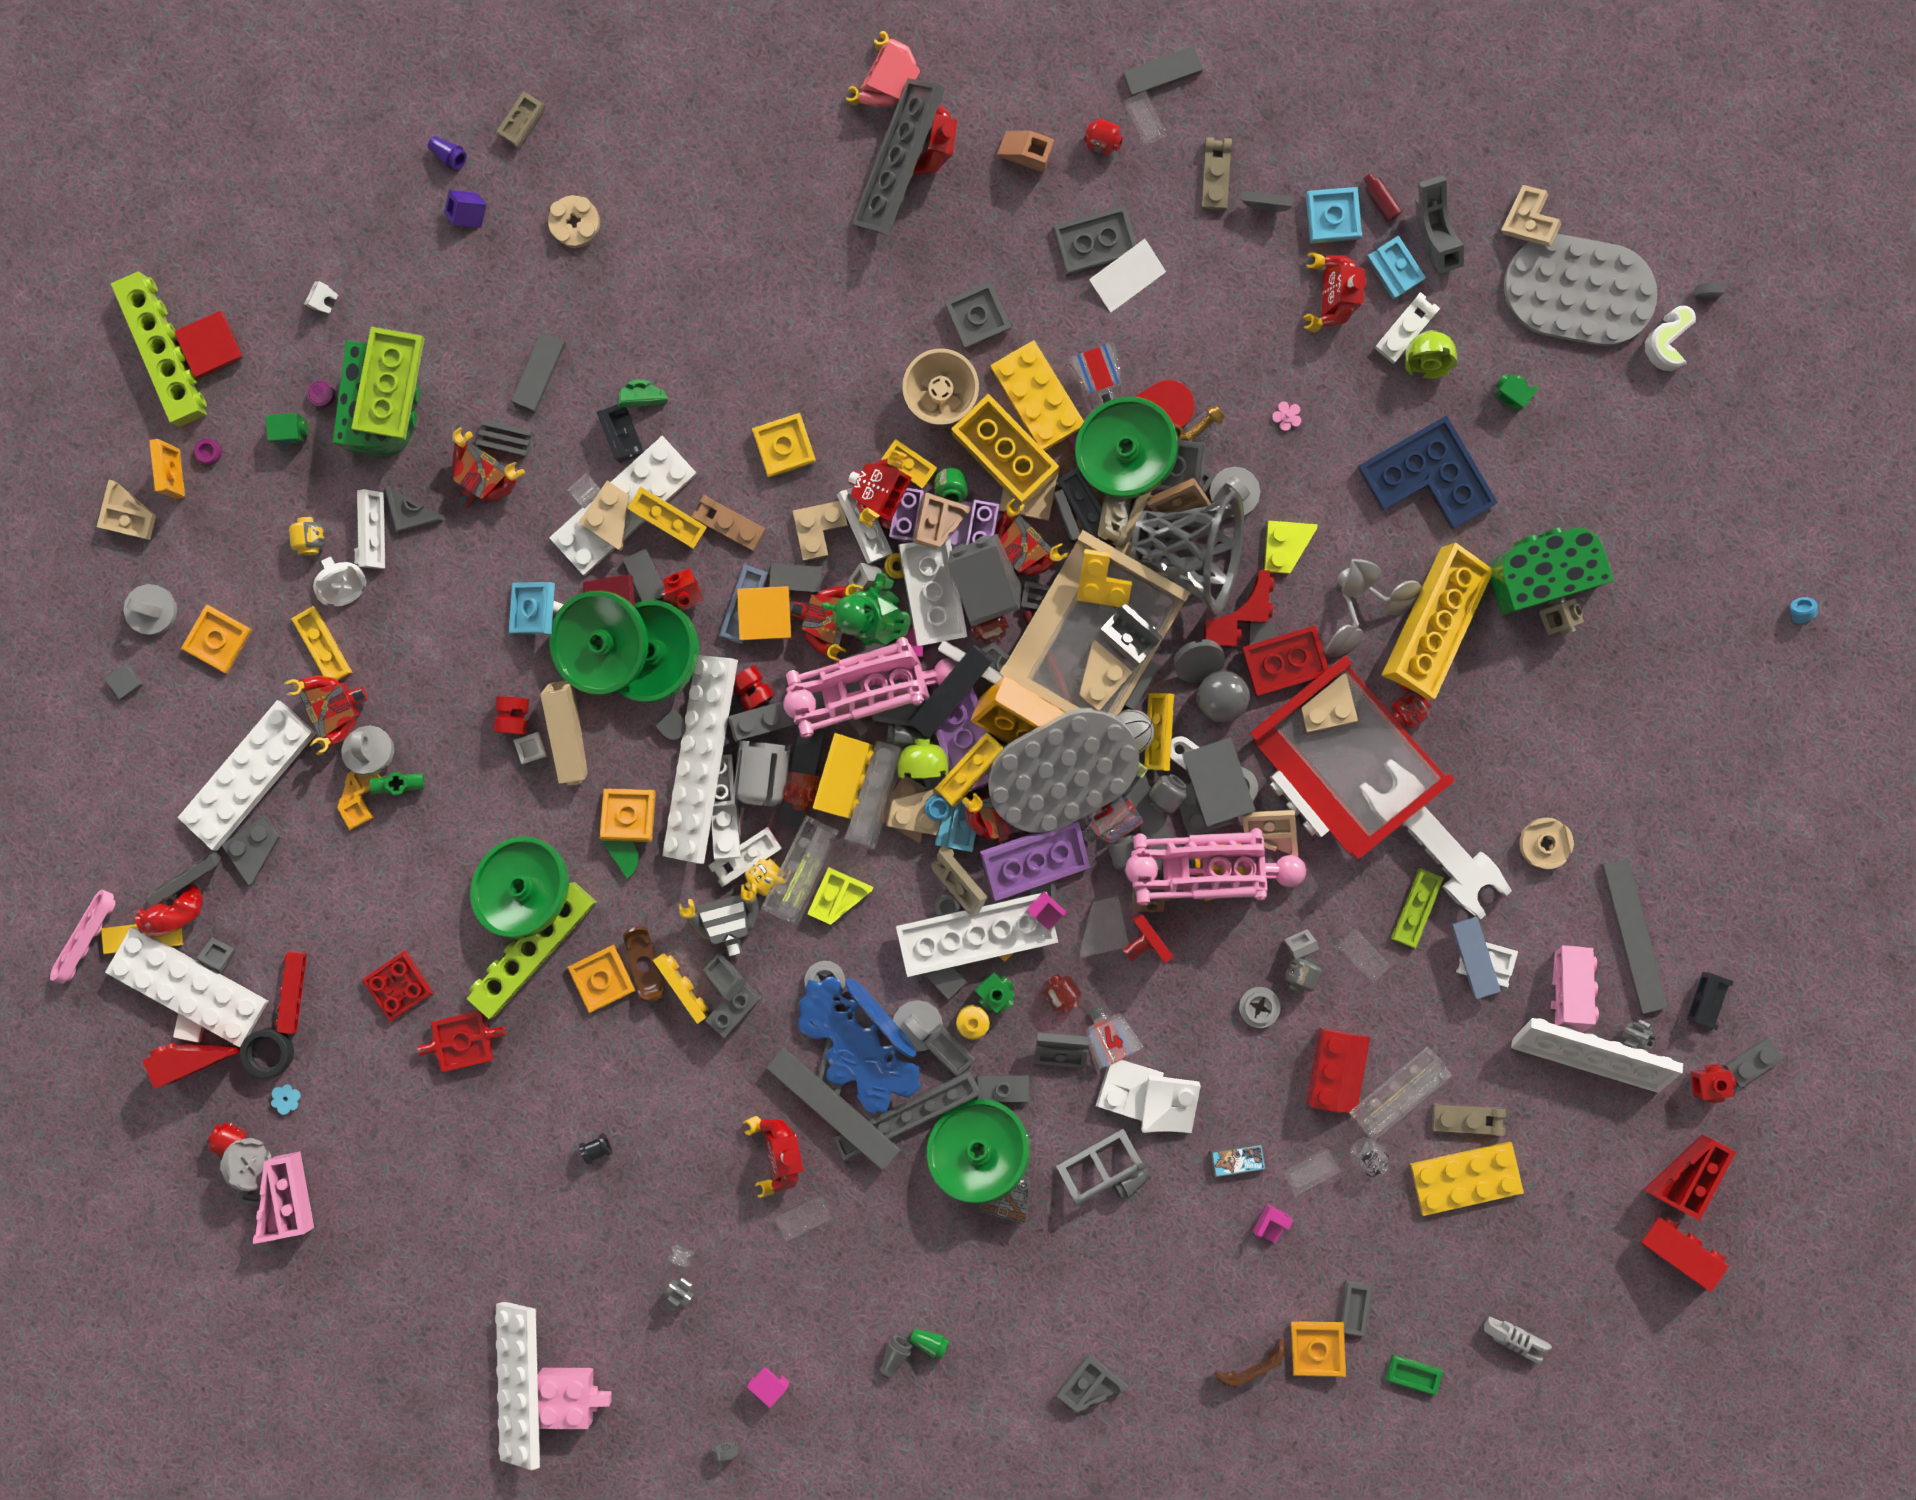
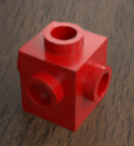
M691 568L673 573L669 577L662 579L665 590L661 591L666 603L683 610L704 601L700 586Z
M1720 1064L1705 1065L1703 1070L1691 1071L1694 1097L1708 1100L1710 1103L1725 1102V1098L1734 1097L1733 1089L1736 1088V1081L1730 1070L1721 1068Z

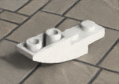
M732 754L722 755L711 818L715 861L741 858L738 801L733 792L735 772Z

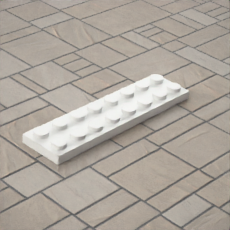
M698 656L689 691L685 716L686 730L681 740L662 856L704 864L738 663L736 659Z

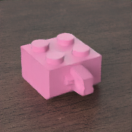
M542 1368L537 1374L539 1429H588L593 1422V1412L597 1411V1407L610 1406L612 1391H598V1386H593L592 1368Z

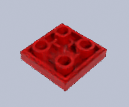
M222 311L215 312L174 331L193 376L197 379L244 358Z
M406 950L362 979V982L389 1022H392L434 993Z

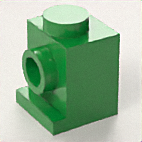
M1504 373L1496 382L1495 386L1498 389L1493 395L1518 413L1527 405L1539 387L1537 385L1528 386V382L1519 375L1511 373L1508 376Z

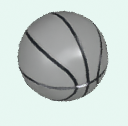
M1132 709L1124 710L1116 715L1131 730L1138 747V753L1144 751L1154 738V726L1151 719L1145 713Z

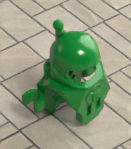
M884 573L876 574L874 580L875 588L870 587L867 592L856 591L854 594L840 599L836 605L829 604L828 602H824L821 605L824 611L830 610L833 612L834 625L840 632L852 636L856 635L855 638L860 639L863 645H872L873 643L886 645L894 639L904 637L912 620L909 614L901 612L896 607L900 599L890 591L894 581L886 579L887 575Z

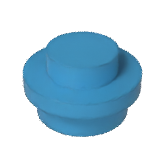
M933 795L925 802V814L931 820L941 821L949 815L950 804L941 795Z

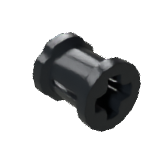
M604 1133L600 1134L599 1138L593 1141L579 1144L581 1156L588 1165L592 1164L594 1159L605 1154L609 1156L613 1153L609 1140Z

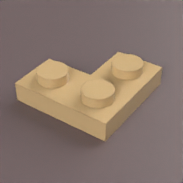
M1522 185L1502 228L1503 235L1551 247L1561 226L1560 219L1540 215L1548 197L1546 190Z
M840 501L793 510L803 561L828 556L823 531L848 526Z

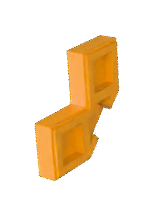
M352 771L347 773L345 787L337 809L349 830H353L374 818L362 795L370 791L371 778H381L379 774L366 777L357 775Z

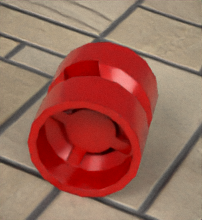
M756 665L745 669L735 676L733 692L735 695L741 696L740 703L746 711L761 707L775 696L768 683H762L763 676ZM755 687L757 691L750 695L748 691Z
M496 696L495 711L498 713V716L494 718L493 732L527 735L528 720L524 718V715L529 713L530 699Z

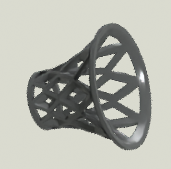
M1231 492L1227 497L1224 496L1223 499L1206 507L1182 512H1141L1133 532L1131 558L1161 576L1172 579L1205 602L1211 613L1219 614L1225 608L1232 593L1241 558L1244 536V505L1241 495L1237 492ZM1234 515L1233 538L1218 530L1220 522ZM1193 526L1200 529L1189 534L1180 528ZM1142 529L1148 533V537L1138 542ZM1209 535L1207 549L1193 542L1196 539ZM1167 536L1170 538L1168 541L1164 539ZM1216 539L1222 542L1221 544L1215 546ZM1188 548L1195 556L1180 558L1175 552ZM1232 549L1227 575H1225L1212 562L1213 555ZM1137 551L1143 554L1142 559H1138ZM1204 567L1203 576H1199L1195 570ZM1210 586H1223L1215 600L1211 596Z

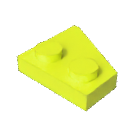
M1268 521L1264 570H1270V573L1290 574L1315 533L1317 524Z

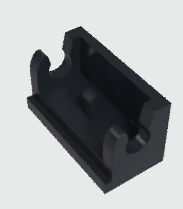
M617 404L597 411L614 459L618 463L639 456L644 452L627 407L618 408Z
M1703 972L1686 1020L1717 1030L1719 1025L1716 1022L1727 989L1733 985L1734 981L1712 973Z

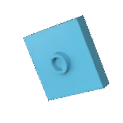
M1358 187L1306 192L1310 244L1360 240L1362 238Z
M512 583L509 634H551L555 583Z

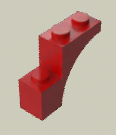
M1259 570L1256 573L1253 590L1240 609L1230 615L1204 621L1203 640L1214 641L1223 648H1234L1237 646V642L1241 641V627H1237V623H1267L1268 618H1272L1273 603H1269V592H1273L1274 578L1270 577V570Z

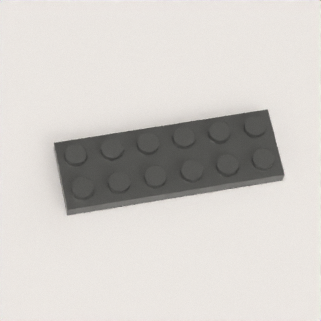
M907 78L852 221L853 225L883 235H889L900 204L903 202L908 183L913 176V170L919 155L922 153L927 134L932 127V121L942 101L945 87L938 83Z

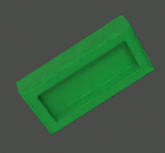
M1392 1354L1385 1380L1436 1396L1443 1370Z

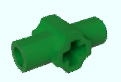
M401 772L390 773L389 777L370 779L371 794L392 793V795L399 796L404 795L405 791L425 789L423 773L403 775ZM396 777L404 781V785L399 787V791H396L395 787H391V783L395 782Z

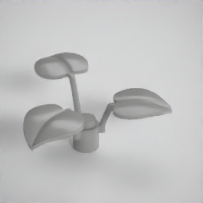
M1352 559L1350 568L1345 569L1339 574L1337 582L1342 587L1343 597L1347 601L1353 625H1345L1334 634L1324 651L1325 657H1337L1349 653L1359 645L1363 638V631L1358 628L1359 623L1351 597L1359 598L1368 590L1387 603L1384 609L1387 614L1398 615L1407 611L1415 604L1422 586L1417 581H1406L1398 585L1392 591L1390 597H1385L1372 588L1382 574L1379 566L1369 561Z

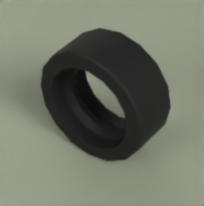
M265 1028L248 1035L240 1046L239 1053L241 1065L246 1072L256 1078H269L285 1071L290 1066L294 1056L292 1040L286 1033L276 1032V1028ZM262 1038H272L280 1046L281 1058L274 1067L262 1068L253 1058V1047Z

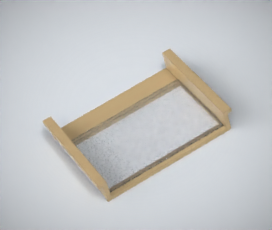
M1083 530L999 674L1014 680L1023 688L1037 694L1040 698L1064 712L1082 708H1092V710L1097 711L1079 695L1091 645L1096 640L1132 671L1131 675L1100 709V712H1109L1116 716L1121 712L1191 592ZM1085 549L1110 553L1107 577L1132 581L1128 606L1136 610L1138 615L1149 625L1155 627L1162 636L1159 643L1137 667L1098 634L1100 629L1120 607L1076 601Z

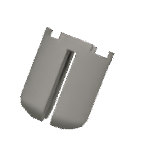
M739 741L733 791L735 798L744 804L770 807L781 804L785 798L791 747Z

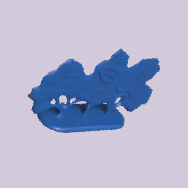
M827 977L820 983L809 980L805 986L806 996L800 1000L799 1012L801 1016L798 1020V1031L813 1039L829 1038L832 1040L833 1047L827 1051V1062L830 1064V1067L827 1069L826 1081L842 1086L851 1080L857 1081V1098L869 1113L886 1112L891 1101V1093L909 1098L921 1088V1084L918 1082L920 1076L919 1067L898 1059V1050L910 1058L916 1056V1050L908 1037L869 992L856 980L847 978L845 981L846 989L854 999L849 1000L842 997V986L836 977ZM838 996L840 1000L834 1001L833 997ZM844 1004L846 1008L848 1006L851 1008L846 1012H838L835 1010V1005ZM861 1007L874 1022L870 1028H863L857 1023L856 1010ZM852 1012L853 1017L849 1020L848 1014ZM880 1029L893 1045L883 1047L880 1044L876 1031ZM892 1055L893 1060L887 1063L886 1059Z

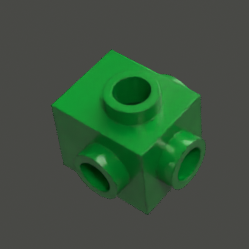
M994 971L975 988V991L981 997L979 1000L980 1004L988 1012L992 1009L996 1013L1000 1010L1005 1012L1015 1002L1012 999L1015 996V993L1012 991L1015 986L1005 976L1001 979ZM996 990L1001 992V996L998 998L992 996V993Z

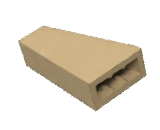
M567 681L548 683L540 695L558 782L567 783V785H577L582 783L588 772L575 687Z

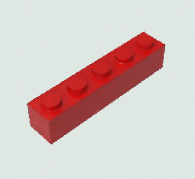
M289 951L284 956L285 969L281 976L283 985L279 991L281 1000L277 1006L279 1015L275 1022L276 1032L297 1033L307 953Z

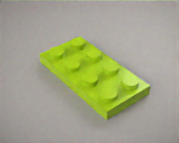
M371 327L351 429L406 440L425 340L423 336Z

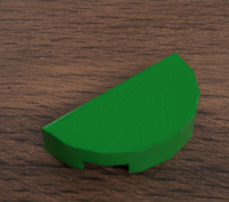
M634 380L628 382L621 389L617 403L618 408L667 404L668 397L662 389L659 390L656 386L651 385L650 381Z
M601 840L626 878L629 879L636 872L639 863V851L635 842Z

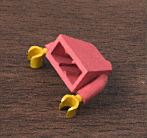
M880 32V38L884 41L878 42L874 40L875 47L880 52L860 88L863 91L860 93L856 87H849L848 90L851 93H856V96L854 98L846 97L847 102L851 105L861 103L873 107H893L897 105L907 78L916 79L920 73L911 50L907 45L894 39L889 40L886 32Z

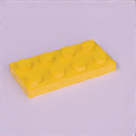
M1034 340L990 365L991 370L1034 441L1044 451L1080 430L1084 422Z
M1510 1141L1410 1164L1423 1216L1524 1193L1513 1145Z

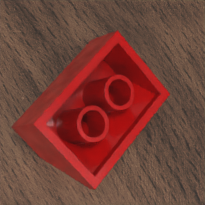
M1319 1027L1306 1103L1310 1107L1334 1112L1357 1113L1370 1043L1369 1036Z

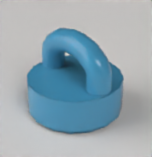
M1808 597L1794 600L1790 604V614L1793 622L1802 624L1815 618L1818 614L1817 602Z

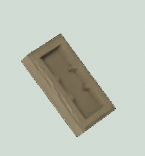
M523 91L496 131L497 136L519 149L546 109V106Z

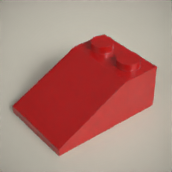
M174 1042L150 1051L151 1056L142 1060L154 1089L177 1082L240 1053V1047L206 1044H183L177 1046Z

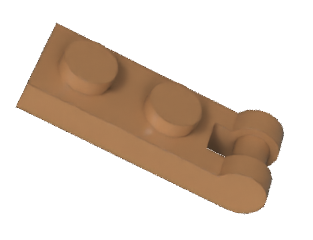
M703 495L700 500L702 504L698 511H694L692 518L754 552L766 529ZM710 508L717 511L713 519L707 517Z

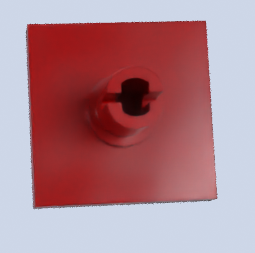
M1136 913L1130 918L1140 932V936L1125 948H1122L1126 955L1129 954L1127 957L1131 963L1149 948L1153 949L1164 963L1173 958V955L1142 914Z

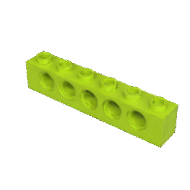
M138 271L112 282L111 286L169 422L181 427L206 416L204 407L207 406L203 395L200 392L197 393L194 385L197 383V380L193 376L192 371L186 367L184 362L186 361L185 355L174 339L176 338L175 329L165 318V315L168 314L163 302L156 297L155 292L158 289L153 279ZM145 298V304L139 307V302ZM155 321L154 328L149 330L150 323ZM165 344L164 351L159 354V347ZM175 367L174 374L168 377L169 370ZM185 390L184 397L178 400L179 392Z
M576 882L569 883L568 895L565 901L570 906L571 912L568 917H564L559 913L551 923L553 926L551 936L545 935L542 930L533 936L519 939L517 942L513 940L504 949L503 952L506 955L500 962L495 960L487 968L486 971L489 974L483 981L478 979L470 987L469 991L471 994L466 999L488 1019L494 1018L596 905L597 901ZM528 941L533 942L536 946L534 955H529L525 950ZM510 961H515L519 966V971L516 975L512 974L508 969ZM493 980H497L501 984L502 988L499 994L491 989Z

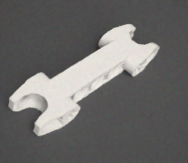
M1392 759L1384 763L1386 770L1393 778V786L1389 792L1380 794L1367 783H1362L1358 787L1368 802L1370 809L1384 824L1426 791L1413 774L1403 769ZM1425 806L1402 824L1409 828L1407 831L1421 846L1424 845L1426 847L1425 851L1438 865L1441 863L1444 866L1442 869L1451 879L1442 886L1443 889L1457 904L1464 907L1473 916L1481 920L1486 915L1477 900L1481 887L1490 884L1498 892L1506 896L1512 891L1502 876L1500 869L1483 852H1479L1472 859Z

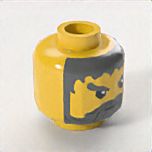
M312 517L298 518L297 523L289 527L290 546L292 550L298 551V555L319 554V550L324 548L323 525L313 522Z

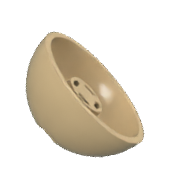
M933 349L920 354L910 363L903 378V395L909 409L919 419L934 425H947L962 419L973 408L979 392L978 376L973 365L963 355L949 349Z

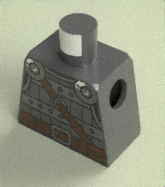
M1024 1176L1017 1187L1005 1197L992 1203L979 1204L978 1211L1026 1224L1030 1185L1029 1177Z

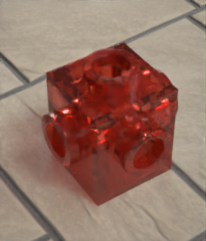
M789 771L782 801L792 803L791 809L806 812L807 807L813 808L821 778Z

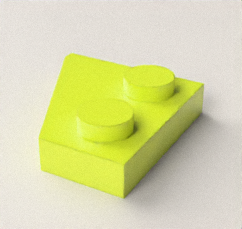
M828 867L808 911V915L831 925L868 895L874 887Z

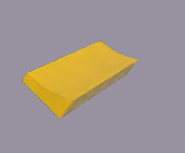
M1457 543L1441 547L1381 676L1415 691L1428 700H1434L1490 580L1492 568Z

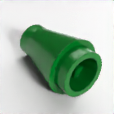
M915 1328L909 1343L915 1345L933 1360L936 1358L942 1360L949 1345V1340L944 1338L945 1335Z

